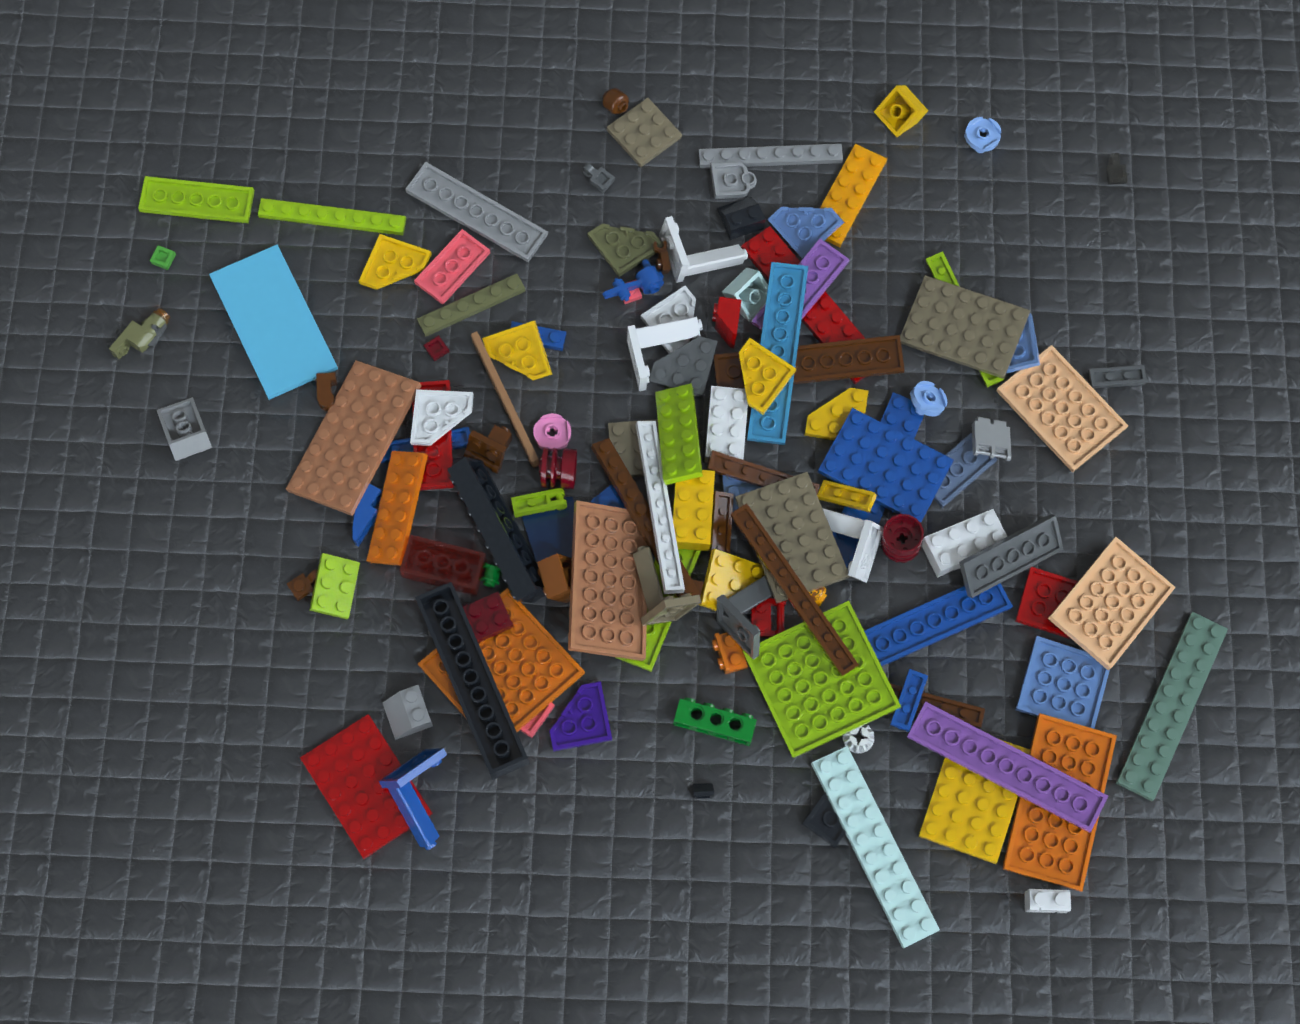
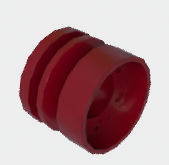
M544 447L539 464L541 487H547L548 479H551V488H554L556 479H559L561 488L574 489L577 449L564 448L562 457H559L557 448H553L552 456H549V447Z
M909 514L892 516L883 528L881 547L884 554L895 562L905 563L913 560L918 555L924 538V530L921 523Z

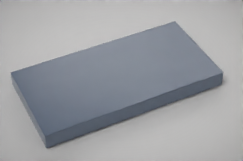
M972 433L946 454V456L954 459L934 497V500L941 508L946 506L997 461L996 457L989 458V456L982 454L973 455Z

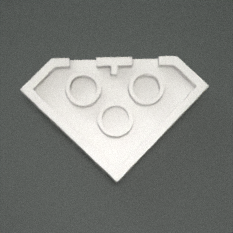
M683 286L641 314V319L646 326H652L694 317L696 298L686 286ZM690 339L662 344V346L670 354L689 343Z
M416 389L410 439L411 445L431 446L470 415L473 407V392Z

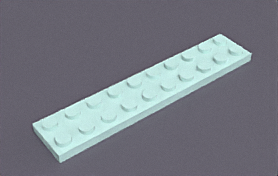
M848 746L812 762L811 765L828 796L834 812H836L842 828L846 832V836L902 948L939 931L940 929Z

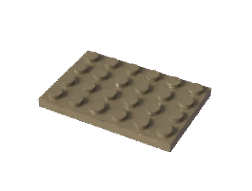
M925 275L900 335V340L903 345L1004 379L1031 310Z
M808 472L735 496L739 508L746 503L748 504L808 592L850 577ZM759 558L776 604L788 600Z

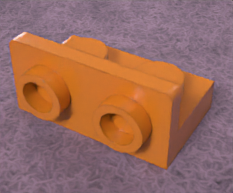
M715 633L712 646L714 651H718L720 658H717L720 670L723 669L725 674L747 669L748 665L743 649L728 633L720 635Z

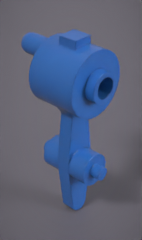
M644 259L642 261L644 269L636 274V281L624 283L623 279L615 278L612 283L614 288L603 292L602 295L605 299L619 296L621 301H628L631 296L629 291L641 288L644 294H654L663 286L664 276L661 271H657L655 266H651L649 260Z

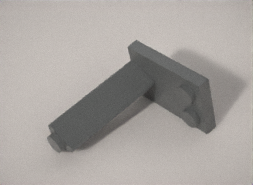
M763 576L729 598H726L724 595L717 598V623L752 659L759 656L760 630L743 614L773 596L766 576Z

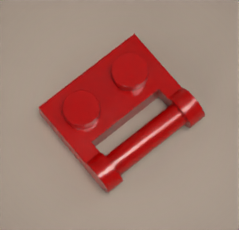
M768 598L751 609V623L759 628L760 638H770L785 631L784 606H786V600L776 604L775 599ZM771 606H777L776 631L771 630Z

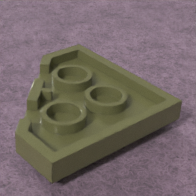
M601 224L587 233L588 238L619 277L642 263L644 259L655 255L656 252L652 248L655 241L658 248H663L662 242L652 231L641 232L635 231L633 228L610 227L608 224Z

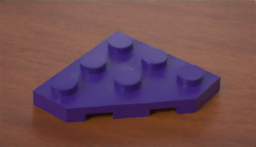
M601 681L581 685L557 722L550 729L553 752L612 740Z

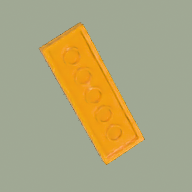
M857 144L854 145L820 207L832 208L845 222L825 241L841 247L883 170L887 158Z

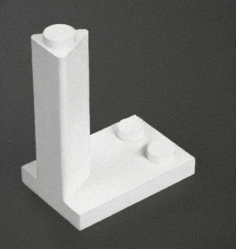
M672 216L666 217L659 237L661 242L665 240L667 242L670 267L676 283L683 282L685 276L743 264L744 260L748 258L746 249H742L739 244L686 255L678 234V224L674 222Z
M696 316L637 329L635 325L627 326V343L639 391L646 390L650 376L648 365H644L641 349L699 337L700 331L703 330L701 319H697Z
M822 508L832 532L859 539L853 561L848 565V576L867 583L881 540L883 527L873 521L862 520Z

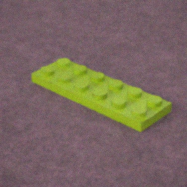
M145 176L138 209L144 213L249 224L255 190L253 187Z
M692 384L655 392L663 481L665 485L702 477Z

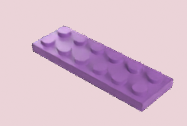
M822 239L817 241L798 264L808 266L802 319L849 263V259ZM765 305L752 320V324L760 330L763 327Z

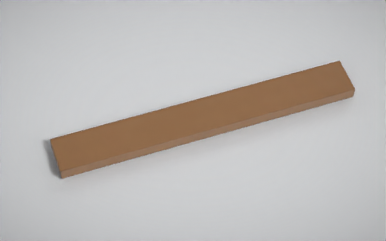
M476 331L471 334L474 347L531 466L535 468L539 466L536 452Z

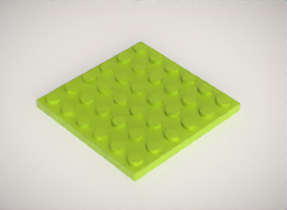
M849 601L823 612L859 664L858 667L841 677L804 622L760 642L759 656L755 659H752L743 650L793 758L901 708Z

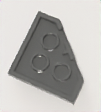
M701 336L695 338L654 362L649 381L673 388L691 383L695 394L704 395L718 341Z

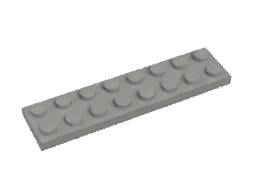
M427 162L424 163L405 189L406 193L526 262L531 260L548 235V231Z

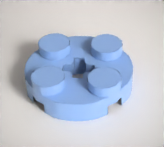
M977 117L968 123L964 137L971 148L975 149L978 153H984L985 151L993 150L998 145L1001 138V128L991 118L983 119V117ZM980 131L982 133L986 132V137L980 136Z
M921 381L910 391L911 401L919 415L938 416L947 406V397L941 388L938 390L932 382Z

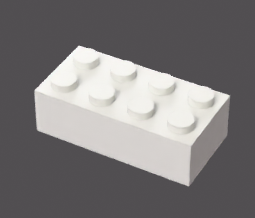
M711 386L704 464H708L712 450L743 460L748 408L745 389Z
M991 509L925 536L922 548L938 578L960 569V561L1006 538L1007 535L994 509Z

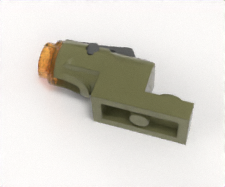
M158 308L141 325L132 320L109 348L110 352L115 358L120 360L122 356L128 353L130 346L142 353L149 346H156L167 328L170 316L164 310Z

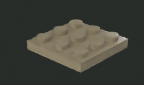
M646 98L607 126L608 133L640 168L682 138L681 132L649 98Z
M654 419V420H641V421H656V427H657L658 438H659L658 419ZM637 421L608 423L609 439L632 477L644 476L636 431Z

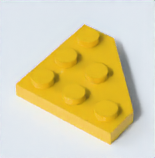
M379 234L359 279V284L378 290L419 273L426 268L432 255L431 251Z
M531 321L482 338L489 357L494 360L496 359L507 367L526 375L532 380L552 375L536 321Z
M749 338L739 351L746 398L750 407L764 415L796 372V368Z
M849 388L809 414L804 436L835 440L852 408L865 414L868 390Z
M713 549L699 605L717 611V598L721 595L729 598L765 576L762 566Z

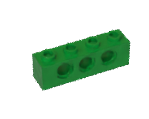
M685 697L679 700L673 725L750 746L757 719H753L752 715L742 713V715L735 714L733 710L728 708L717 709L710 703L698 704L696 700ZM698 711L702 717L700 719H693L691 713ZM716 716L721 720V723L714 725L711 723L710 718ZM731 722H737L740 725V728L737 730H733L730 728L729 724Z

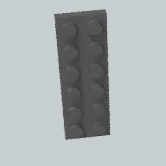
M1050 514L960 561L959 564L967 596L973 598L1064 550L1056 516Z

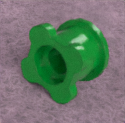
M485 563V573L481 577V581L484 582L483 585L494 588L495 585H499L500 582L498 580L502 572L498 566Z

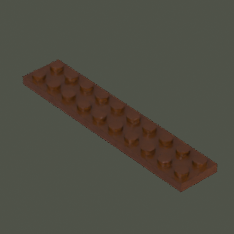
M900 335L800 345L797 350L796 372L794 373L793 384L904 373ZM739 352L714 355L717 386L745 389Z

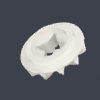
M866 724L843 735L844 745L848 746L849 750L854 753L868 751L875 740L874 731ZM860 730L861 736L867 739H861L857 745V739L853 735H857Z

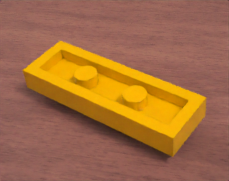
M823 480L817 494L819 500L866 512L871 511L877 497L875 492Z

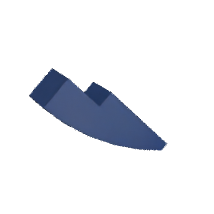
M370 483L354 514L353 541L358 547L376 521L378 513L376 506L382 496L381 490Z

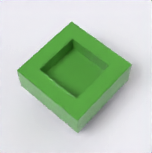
M158 245L150 262L155 266L168 270L176 253Z

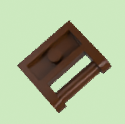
M472 430L469 434L463 457L481 460L486 467L492 469V472L498 474L502 467L506 447Z

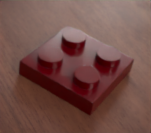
M499 592L463 607L478 643L514 628Z

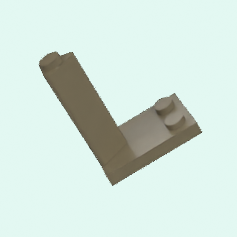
M641 546L637 548V552L633 554L648 609V613L640 618L642 626L677 621L701 603L700 595L692 596L691 593L681 595L680 598H674V596L663 598L650 547Z

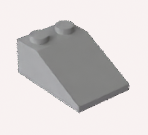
M193 397L157 410L175 461L212 448Z

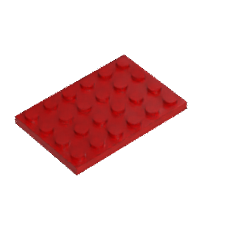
M369 714L300 757L363 859L410 829L388 788H382L379 783L381 779L399 768L401 764ZM410 781L428 816H431L433 813L413 782Z

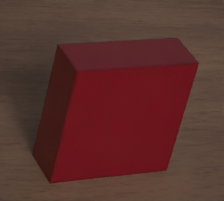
M439 335L423 345L433 361L449 353V348Z

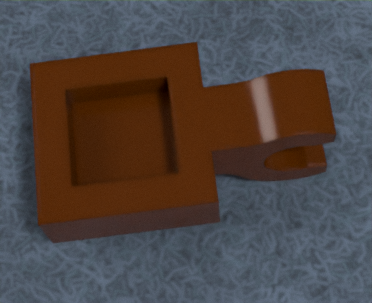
M666 240L663 241V248H658L655 241L652 248L659 255L656 258V267L660 269L662 274H668L671 268L667 252Z
M317 569L312 571L307 577L302 573L287 583V586L298 601L313 592L312 585L315 584Z

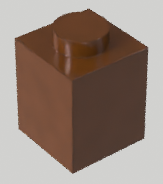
M494 425L487 438L505 446L507 450L512 441V433L504 426L498 427Z

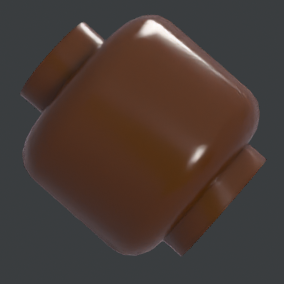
M612 88L604 93L602 98L603 106L612 114L619 115L628 109L629 98L625 93L617 88Z

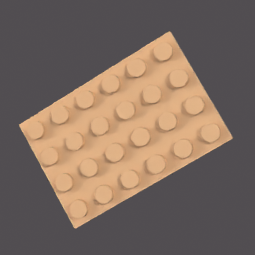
M1051 345L1039 355V366L1018 371L999 386L996 391L1073 473L1127 429L1128 425Z
M1115 537L1048 619L1103 667L1110 670L1175 589V586Z

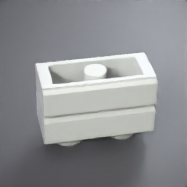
M1028 889L1025 891V912L1067 913L1071 911L1070 890Z

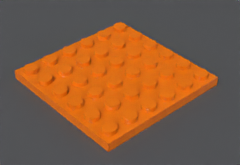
M507 588L500 596L514 628L478 644L513 725L518 732L583 676L585 671L526 607L511 596L510 590ZM434 649L418 663V666L465 717L437 649Z

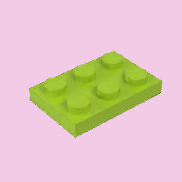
M322 553L309 610L348 619L360 562Z

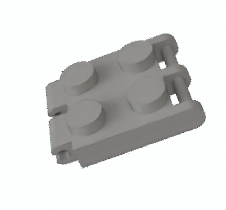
M977 416V419L972 423L973 455L982 454L989 456V458L998 457L1004 458L1005 461H1010V427H1006L1005 421L993 419V422H990L989 418Z

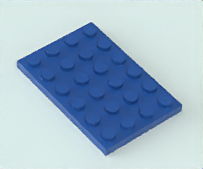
M852 408L818 469V473L839 484L875 492L877 495L875 503L897 514H909L921 523L954 459Z

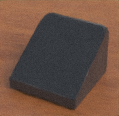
M712 783L693 784L694 799H712L714 797Z

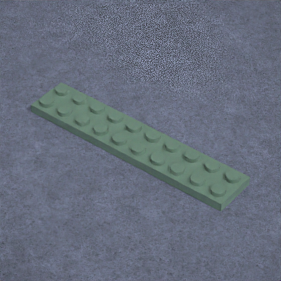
M1195 612L1190 613L1116 784L1150 801H1154L1227 633V628Z

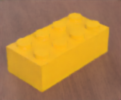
M702 470V477L675 483L673 524L678 549L709 551L715 471Z

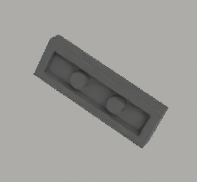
M1144 365L1093 368L1088 370L1089 383L1093 389L1146 385L1147 383Z

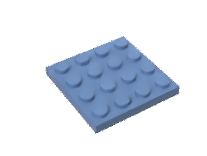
M1036 636L1015 710L1038 717V714L1041 713L1094 729L1110 670L1103 667L1085 651Z

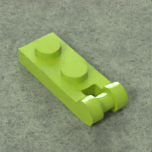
M556 488L512 497L511 501L515 518L555 509H566L567 501L564 499V489Z

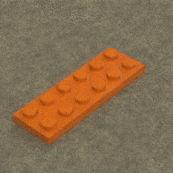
M392 451L366 561L403 566L427 462V454Z

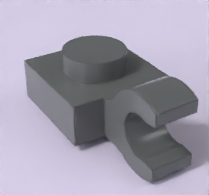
M587 163L583 168V173L590 178V183L602 193L615 181V177L602 167L597 170Z

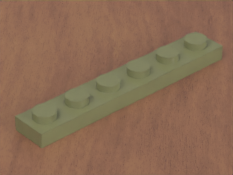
M515 274L417 318V322L425 337L525 292V287L518 274Z

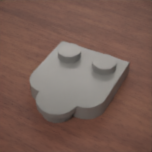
M711 163L710 165L715 199L743 198L747 196L749 190L754 188L757 183L756 176L752 172H748L747 167L743 163Z

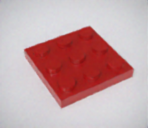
M1030 567L1015 622L1071 639L1048 618L1078 581Z

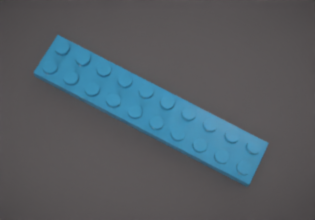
M771 262L760 345L795 367L808 266ZM794 374L764 415L751 408L747 441L785 445Z

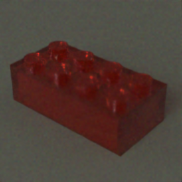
M410 535L399 571L402 578L439 587L452 582L456 591L477 596L487 557L486 553Z

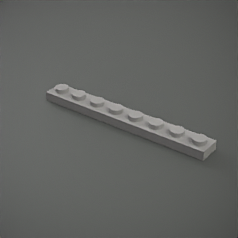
M842 144L699 149L700 168H710L711 163L740 162L746 167L842 163Z

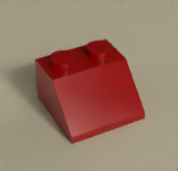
M719 297V302L714 304L712 322H716L715 330L728 346L734 349L741 300Z

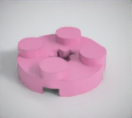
M550 413L543 415L534 425V440L542 450L544 447H549V451H553V448H557V451L567 447L571 439V426L559 414ZM550 429L558 432L555 436L547 434V432H550Z

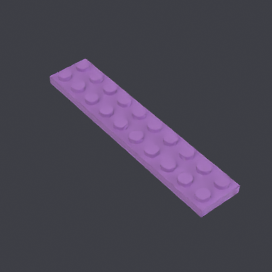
M926 701L907 738L1089 833L1092 831L1108 798V795Z

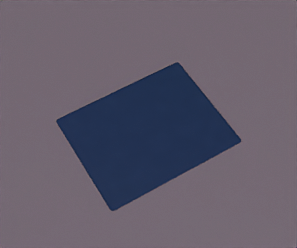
M572 496L564 498L567 501V508L564 510L555 509L522 516L536 563L555 554L572 557L574 500Z

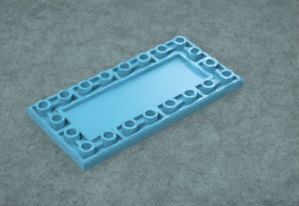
M278 245L209 274L269 400L315 380L317 373H331L338 369Z

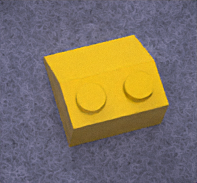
M896 85L876 108L874 113L898 137L916 125L928 112V109L906 85Z

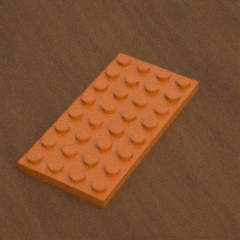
M1040 713L1037 717L1029 755L1104 793L1117 735ZM1019 796L1002 869L1082 892L1099 816L1092 831L1089 833Z

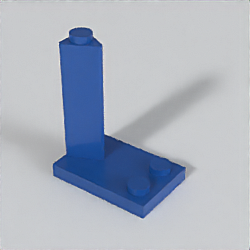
M444 748L423 750L379 781L382 788H388L419 846L425 847L426 850L436 846L437 843L435 841L438 839L439 834L410 781L428 768L442 763L441 759L447 756Z

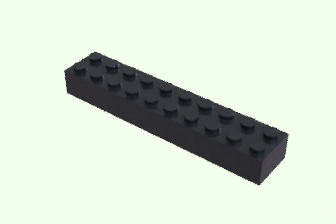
M452 582L416 596L417 604L492 780L530 764Z

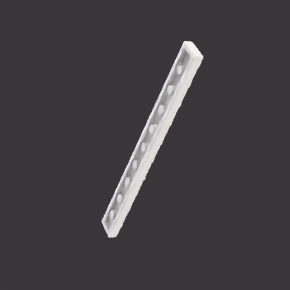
M637 421L636 431L664 594L684 593L685 587L667 485L663 481L661 450L656 421Z

